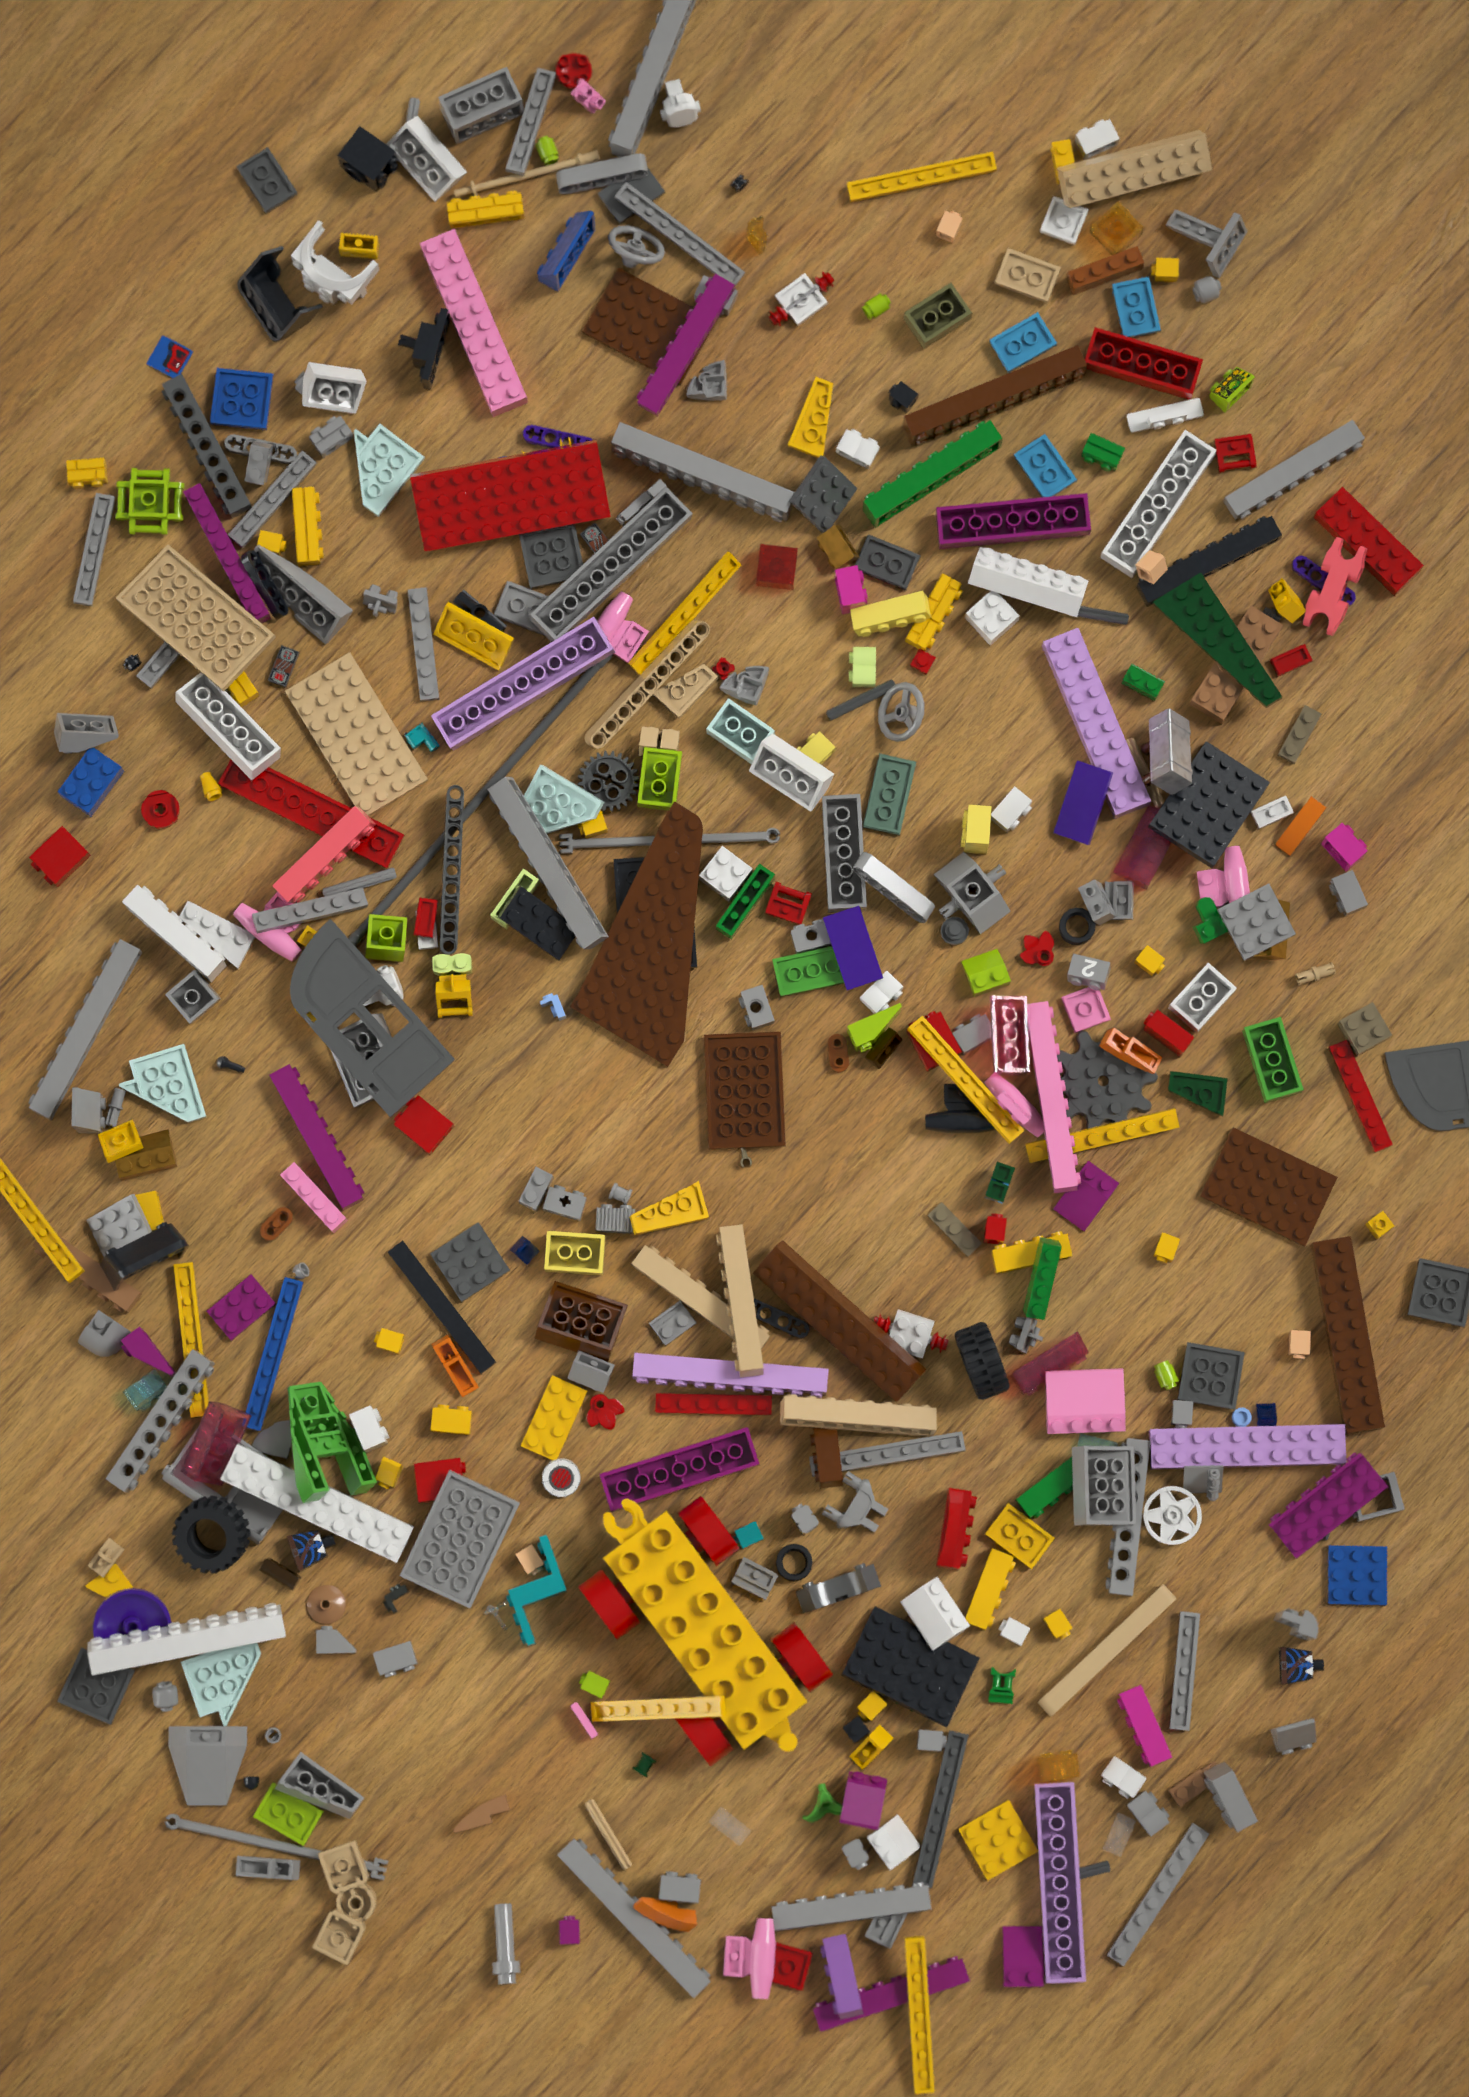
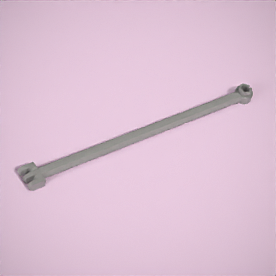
M769 828L765 832L703 834L702 843L767 841L770 844H775L780 840V836L771 840L769 835L775 834L778 836L780 832L776 828ZM560 834L559 839H567V841L559 842V846L567 847V849H560L559 851L560 854H573V848L649 846L652 844L655 836L573 839L572 834Z
M170 1814L166 1817L167 1820L171 1818L176 1820V1824L173 1826L165 1821L166 1827L172 1830L181 1828L320 1860L318 1853L322 1852L321 1850L181 1819L177 1814ZM375 1858L374 1862L365 1861L367 1870L372 1872L371 1877L384 1880L385 1876L378 1874V1871L386 1872L387 1868L379 1867L380 1863L388 1865V1860Z

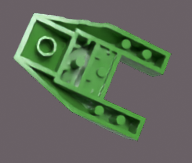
M315 1382L289 1386L288 1400L295 1480L302 1503L319 1501L330 1491L317 1459L328 1456L336 1457L350 1495L367 1493L377 1481L366 1452L362 1447L355 1428H352L346 1421L347 1416L344 1412H340L335 1406V1400L323 1383Z

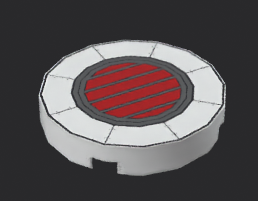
M565 1458L554 1459L545 1466L542 1473V1483L551 1495L567 1497L578 1489L580 1472L577 1465L571 1460Z

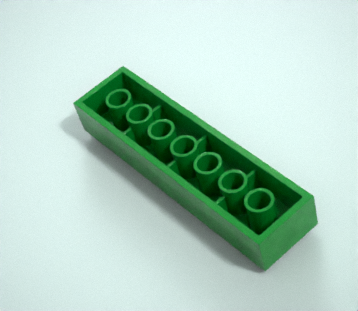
M991 420L980 422L975 426V430L972 432L966 431L959 437L958 441L947 443L943 447L944 450L939 453L937 451L933 452L928 456V460L923 463L921 461L916 463L908 473L906 471L900 473L896 477L897 480L892 483L890 481L886 482L880 487L881 490L878 492H871L866 495L863 501V511L874 528H877L999 450L1003 438Z

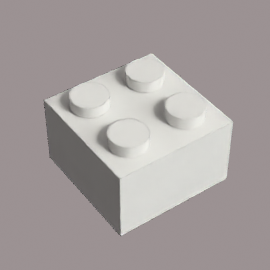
M990 591L966 612L965 619L991 646L1018 622L1019 615L999 593Z
M722 846L701 872L699 880L730 902L753 873V868Z
M370 1405L349 1414L366 1453L388 1444L386 1439L390 1437L386 1428L380 1426L379 1421L382 1418L376 1408L373 1409Z

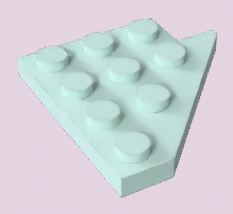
M381 424L376 427L369 438L357 429L354 430L363 506L377 517L381 515L408 481L410 474H413L425 459L424 456Z
M544 765L539 766L524 794L525 799L546 833L596 819L604 804V801Z
M185 1044L129 1061L134 1079L120 1083V1088L187 1123L207 1117Z
M258 1643L207 1652L181 1662L200 1718L219 1711L223 1726L228 1725L261 1656Z

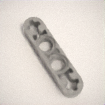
M231 434L225 439L226 449L231 453L249 456L250 452L247 450V445L258 441L272 444L276 449L275 454L271 456V461L291 464L297 457L296 449L289 445ZM233 440H236L237 444L242 445V441H245L243 444V450H241V446L235 445L234 448H231L229 442H233ZM279 448L281 449L282 453L287 454L288 451H291L292 455H294L293 457L291 456L289 457V459H286L285 455L280 454V458H277L279 455Z

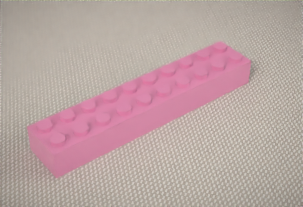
M455 229L421 242L422 253L446 309L449 310L452 323L492 416L495 417L527 404L525 391Z

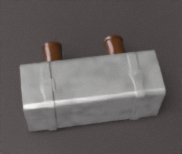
M1166 709L1149 719V741L1141 745V751L1146 756L1150 754L1151 767L1150 772L1142 776L1143 783L1147 786L1154 784L1173 795L1192 784L1193 771L1191 769V730L1189 720L1171 709Z

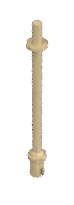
M598 150L582 155L578 153L574 159L526 171L524 176L514 174L476 185L473 181H470L471 186L454 190L456 198L472 193L474 196H477L479 191L573 166L600 162Z

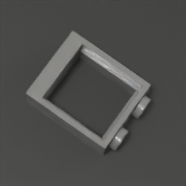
M1395 1472L1380 1475L1387 1482L1394 1508L1362 1515L1360 1509L1352 1515L1353 1519L1356 1518L1357 1522L1405 1510Z

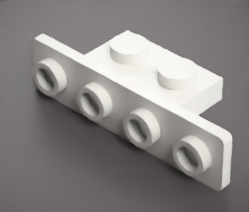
M1200 398L1130 413L1127 414V421L1130 432L1133 433L1151 428H1163L1168 424H1181L1186 420L1203 417L1204 413Z

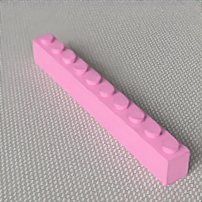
M1048 1001L1025 1004V1015L1054 1193L1076 1191L1078 1184H1081L1079 1172L1076 1173L1075 1166L1078 1165L1077 1155L1072 1152L1075 1142L1073 1135L1070 1136L1069 1129L1072 1128L1071 1118L1066 1115V1110H1069L1067 1098L1064 1099L1063 1092L1066 1091L1065 1081L1060 1078V1073H1063L1062 1063L1057 1060L1060 1050L1059 1044H1055L1054 1037L1057 1036L1056 1026L1051 1023V1018H1054L1053 1007H1049Z

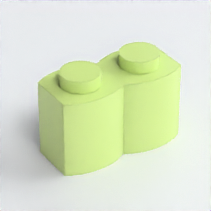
M853 647V652H849V663H853V670H849V682H852V687H875L876 647Z
M460 953L453 956L439 954L432 957L433 972L437 976L451 974L469 975L472 973V958L468 954Z

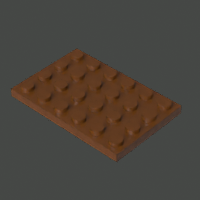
M618 267L582 333L656 372L658 368L656 367L657 362L661 357H665L668 352L666 351L670 341L674 342L678 336L676 331L680 325L684 326L687 321L685 317L688 311L694 309V307ZM717 320L711 328L710 332L708 333L707 337L703 341L696 355L692 359L682 378L678 382L679 385H682L683 381L685 380L692 365L698 357L701 349L707 341L710 333L716 325Z
M781 1031L704 1035L709 1150L786 1147Z
M1233 1127L1200 1197L1305 1247L1338 1177Z

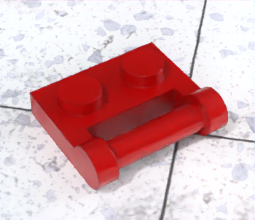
M1252 434L1214 439L1219 473H1223L1225 470L1245 467L1257 468ZM1249 455L1248 460L1224 463L1223 459L1227 457Z
M776 881L765 914L801 925L812 893H804L783 886L780 882ZM778 892L801 899L803 903L801 905L777 897Z

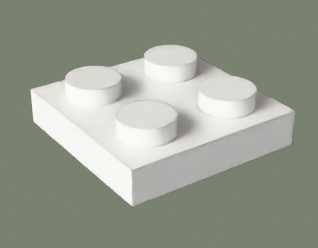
M1053 196L1040 233L1075 245L1088 209L1081 206L1069 208L1062 199Z

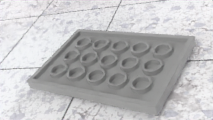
M449 1469L400 1576L471 1608L520 1502Z

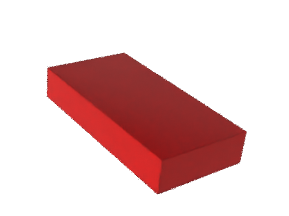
M1305 644L1270 659L1277 677L1313 661Z
M419 897L414 936L433 938L438 900Z

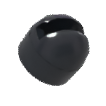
M259 1776L244 1777L245 1787L248 1790H255L259 1785Z

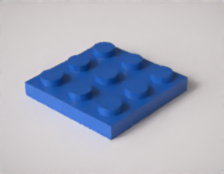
M217 368L210 424L267 430L273 374Z
M1328 1545V1604L1387 1605V1546Z

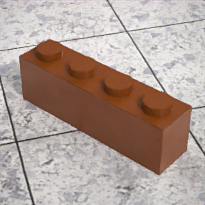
M1138 246L1068 271L1066 279L1072 294L1075 295L1142 270L1144 260Z

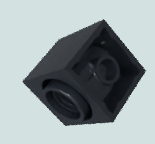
M361 126L358 127L337 155L340 167L350 177L359 183L367 185L375 192L386 185L388 176L394 174L399 166L396 151Z

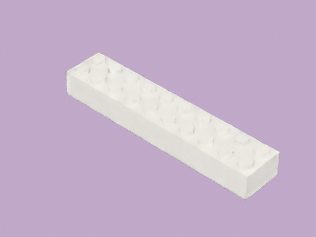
M241 1444L236 1445L220 1479L396 1563L414 1526L332 1487H329L330 1491L319 1501L302 1503L296 1487L295 1470Z
M269 1603L263 1608L249 1607L243 1612L229 1611L223 1616L214 1614L207 1616V1619L199 1620L198 1618L188 1620L187 1623L173 1622L168 1624L167 1627L162 1628L160 1626H153L146 1631L133 1630L126 1635L118 1633L106 1639H102V1637L93 1638L90 1640L91 1642H87V1652L91 1673L96 1675L286 1637L280 1604Z

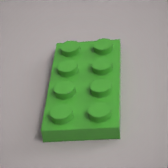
M832 946L772 959L780 997L844 984Z

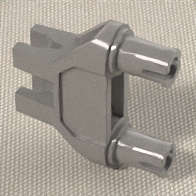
M848 1471L845 1475L848 1478L844 1477L843 1482L857 1490L855 1498L846 1513H841L828 1504L825 1509L832 1514L824 1510L822 1515L837 1523L836 1526L839 1529L862 1525L875 1533L879 1525L866 1518L868 1512L872 1509L885 1516L889 1509L875 1501L868 1479L862 1480Z

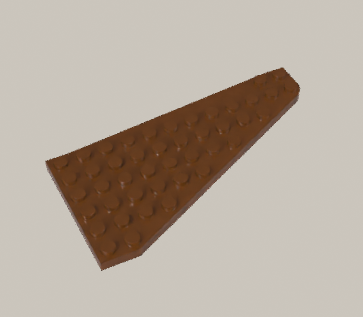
M675 801L664 817L607 934L609 937L604 940L581 990L570 1006L669 1067L685 1038L703 825L700 818Z

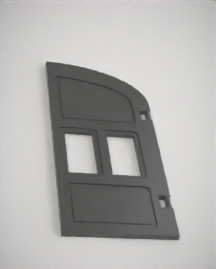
M331 919L328 920L313 936L297 961L290 984L291 1001L300 1016L391 1118L453 1063L455 1059ZM379 990L387 996L409 1021L394 1037L388 1034L363 1005ZM309 1012L317 1019L315 1022H312L307 1016ZM353 1013L361 1019L383 1044L367 1061L337 1028ZM372 1083L379 1090L377 1094L370 1088Z
M1469 1041L1385 1052L1388 1071L1395 1090L1406 1109L1418 1122L1436 1131L1469 1128ZM1463 1119L1464 1121L1463 1124L1453 1125V1120Z

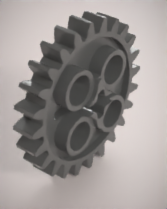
M604 751V756L602 757L597 753L596 759L590 756L591 763L584 762V765L587 767L586 769L580 768L583 775H578V779L582 780V782L578 783V786L583 787L585 791L604 801L602 806L603 812L606 811V808H609L610 812L613 813V807L620 811L621 804L627 807L626 801L633 802L631 795H637V792L633 789L639 788V785L634 783L639 781V777L634 776L638 771L637 769L631 770L634 763L627 764L628 757L622 760V753L615 757L614 751L611 752L610 756ZM605 765L609 770L607 773H600L598 771L599 767ZM619 773H624L626 775V779L623 781H618L616 779V775ZM593 774H596L603 779L593 777ZM611 778L612 783L606 785L604 780ZM595 782L601 784V788L596 791L591 789V785ZM616 785L623 786L624 789H620ZM616 790L619 794L616 798H610L608 796L609 791Z

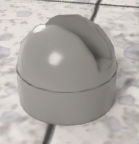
M301 1262L294 1266L292 1272H295V1278L303 1279L309 1276V1268L305 1263Z
M270 1727L265 1732V1738L269 1743H277L281 1738V1733L278 1728ZM276 1730L277 1733H275L271 1738H269L268 1736Z

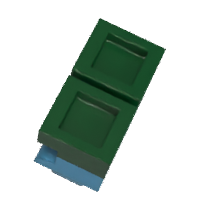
M997 1161L984 1198L1003 1204L1015 1167Z

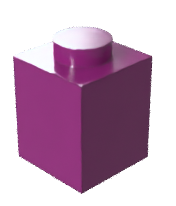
M563 1916V1920H559L560 1944H580V1919L575 1920V1916Z

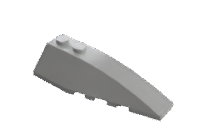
M257 545L254 551L259 555L287 607H290L295 613L294 617L324 644H327L346 624L353 610L311 575L274 552Z

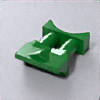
M994 1667L991 1668L993 1683L992 1689L989 1691L988 1702L1013 1704L1012 1679L1015 1678L1016 1669L1010 1673L1002 1674L997 1672ZM1001 1677H1005L1004 1687H1000Z

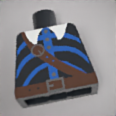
M318 1530L287 1536L300 1572L328 1557L326 1549L336 1545L332 1534L322 1538Z
M1279 1647L1280 1685L1313 1679V1671H1324V1660L1312 1659V1651Z

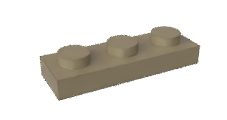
M1305 705L1278 756L1295 764L1321 713Z
M942 1202L928 1214V1217L967 1257L982 1244Z

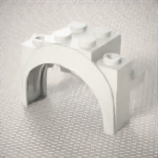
M318 220L292 253V264L299 270L303 269L301 274L305 288L312 293L314 291L320 295V299L328 304L330 302L334 305L340 299L342 302H349L352 305L359 296L363 299L367 294L366 286L379 271L378 263L373 260L360 274L351 278L350 275L324 256H317L314 253L313 246L325 231L322 227L323 223Z

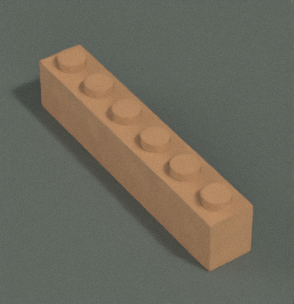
M60 1237L85 1270L78 1277L84 1281L81 1285L90 1291L93 1288L99 1292L98 1297L106 1302L108 1300L114 1302L113 1307L121 1313L124 1310L129 1313L142 1293L125 1281H122L119 1289L114 1291L101 1265ZM36 1240L32 1245L36 1248L35 1253L45 1258L48 1255Z

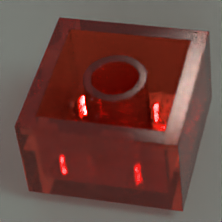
M760 544L756 586L794 590L798 548Z

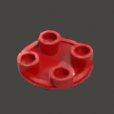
M578 53L560 56L555 69L556 77L567 88L575 89L579 79H584L588 83L592 76V67L588 57Z

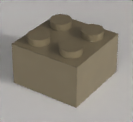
M1373 1002L1343 1018L1337 1024L1356 1057L1392 1036Z

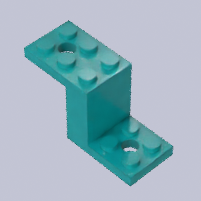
M547 1535L539 1537L540 1542L537 1545L540 1553L546 1556L547 1560L544 1561L547 1572L552 1574L508 1590L509 1595H506L509 1606H514L516 1612L512 1614L517 1626H521L522 1632H519L522 1643H527L528 1647L536 1645V1641L524 1607L567 1592Z

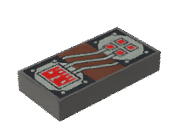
M593 523L580 533V536L594 554L609 541L596 523Z
M281 645L268 681L286 688L300 652Z

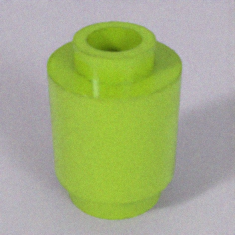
M548 136L539 138L535 146L541 162H544L545 166L558 162L559 154L553 138H548Z
M879 293L865 302L862 309L868 319H875L890 309L889 305L891 302L886 294L882 295Z
M1168 1360L1154 1366V1373L1161 1388L1165 1387L1166 1390L1177 1386L1176 1383L1179 1380L1173 1365Z

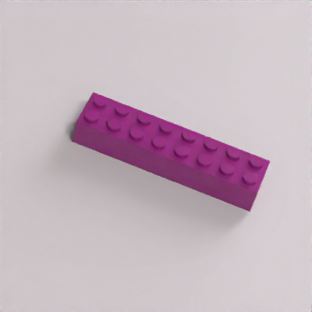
M1087 493L936 507L939 550L1089 536L1091 533Z
M746 1427L599 1475L612 1513L624 1509L621 1504L623 1499L632 1500L637 1504L644 1503L760 1466L749 1429Z

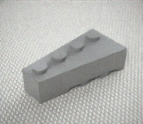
M301 1752L275 1788L348 1819H351L364 1799L362 1795Z

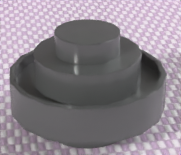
M951 917L943 922L941 936L947 944L960 945L968 937L969 928L963 919Z

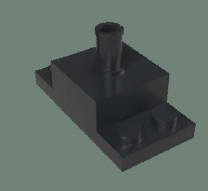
M441 308L440 313H436L434 320L436 325L421 322L417 338L401 334V339L398 342V346L414 349L412 354L413 365L415 368L420 369V382H422L423 388L427 390L432 389L451 321L449 310Z

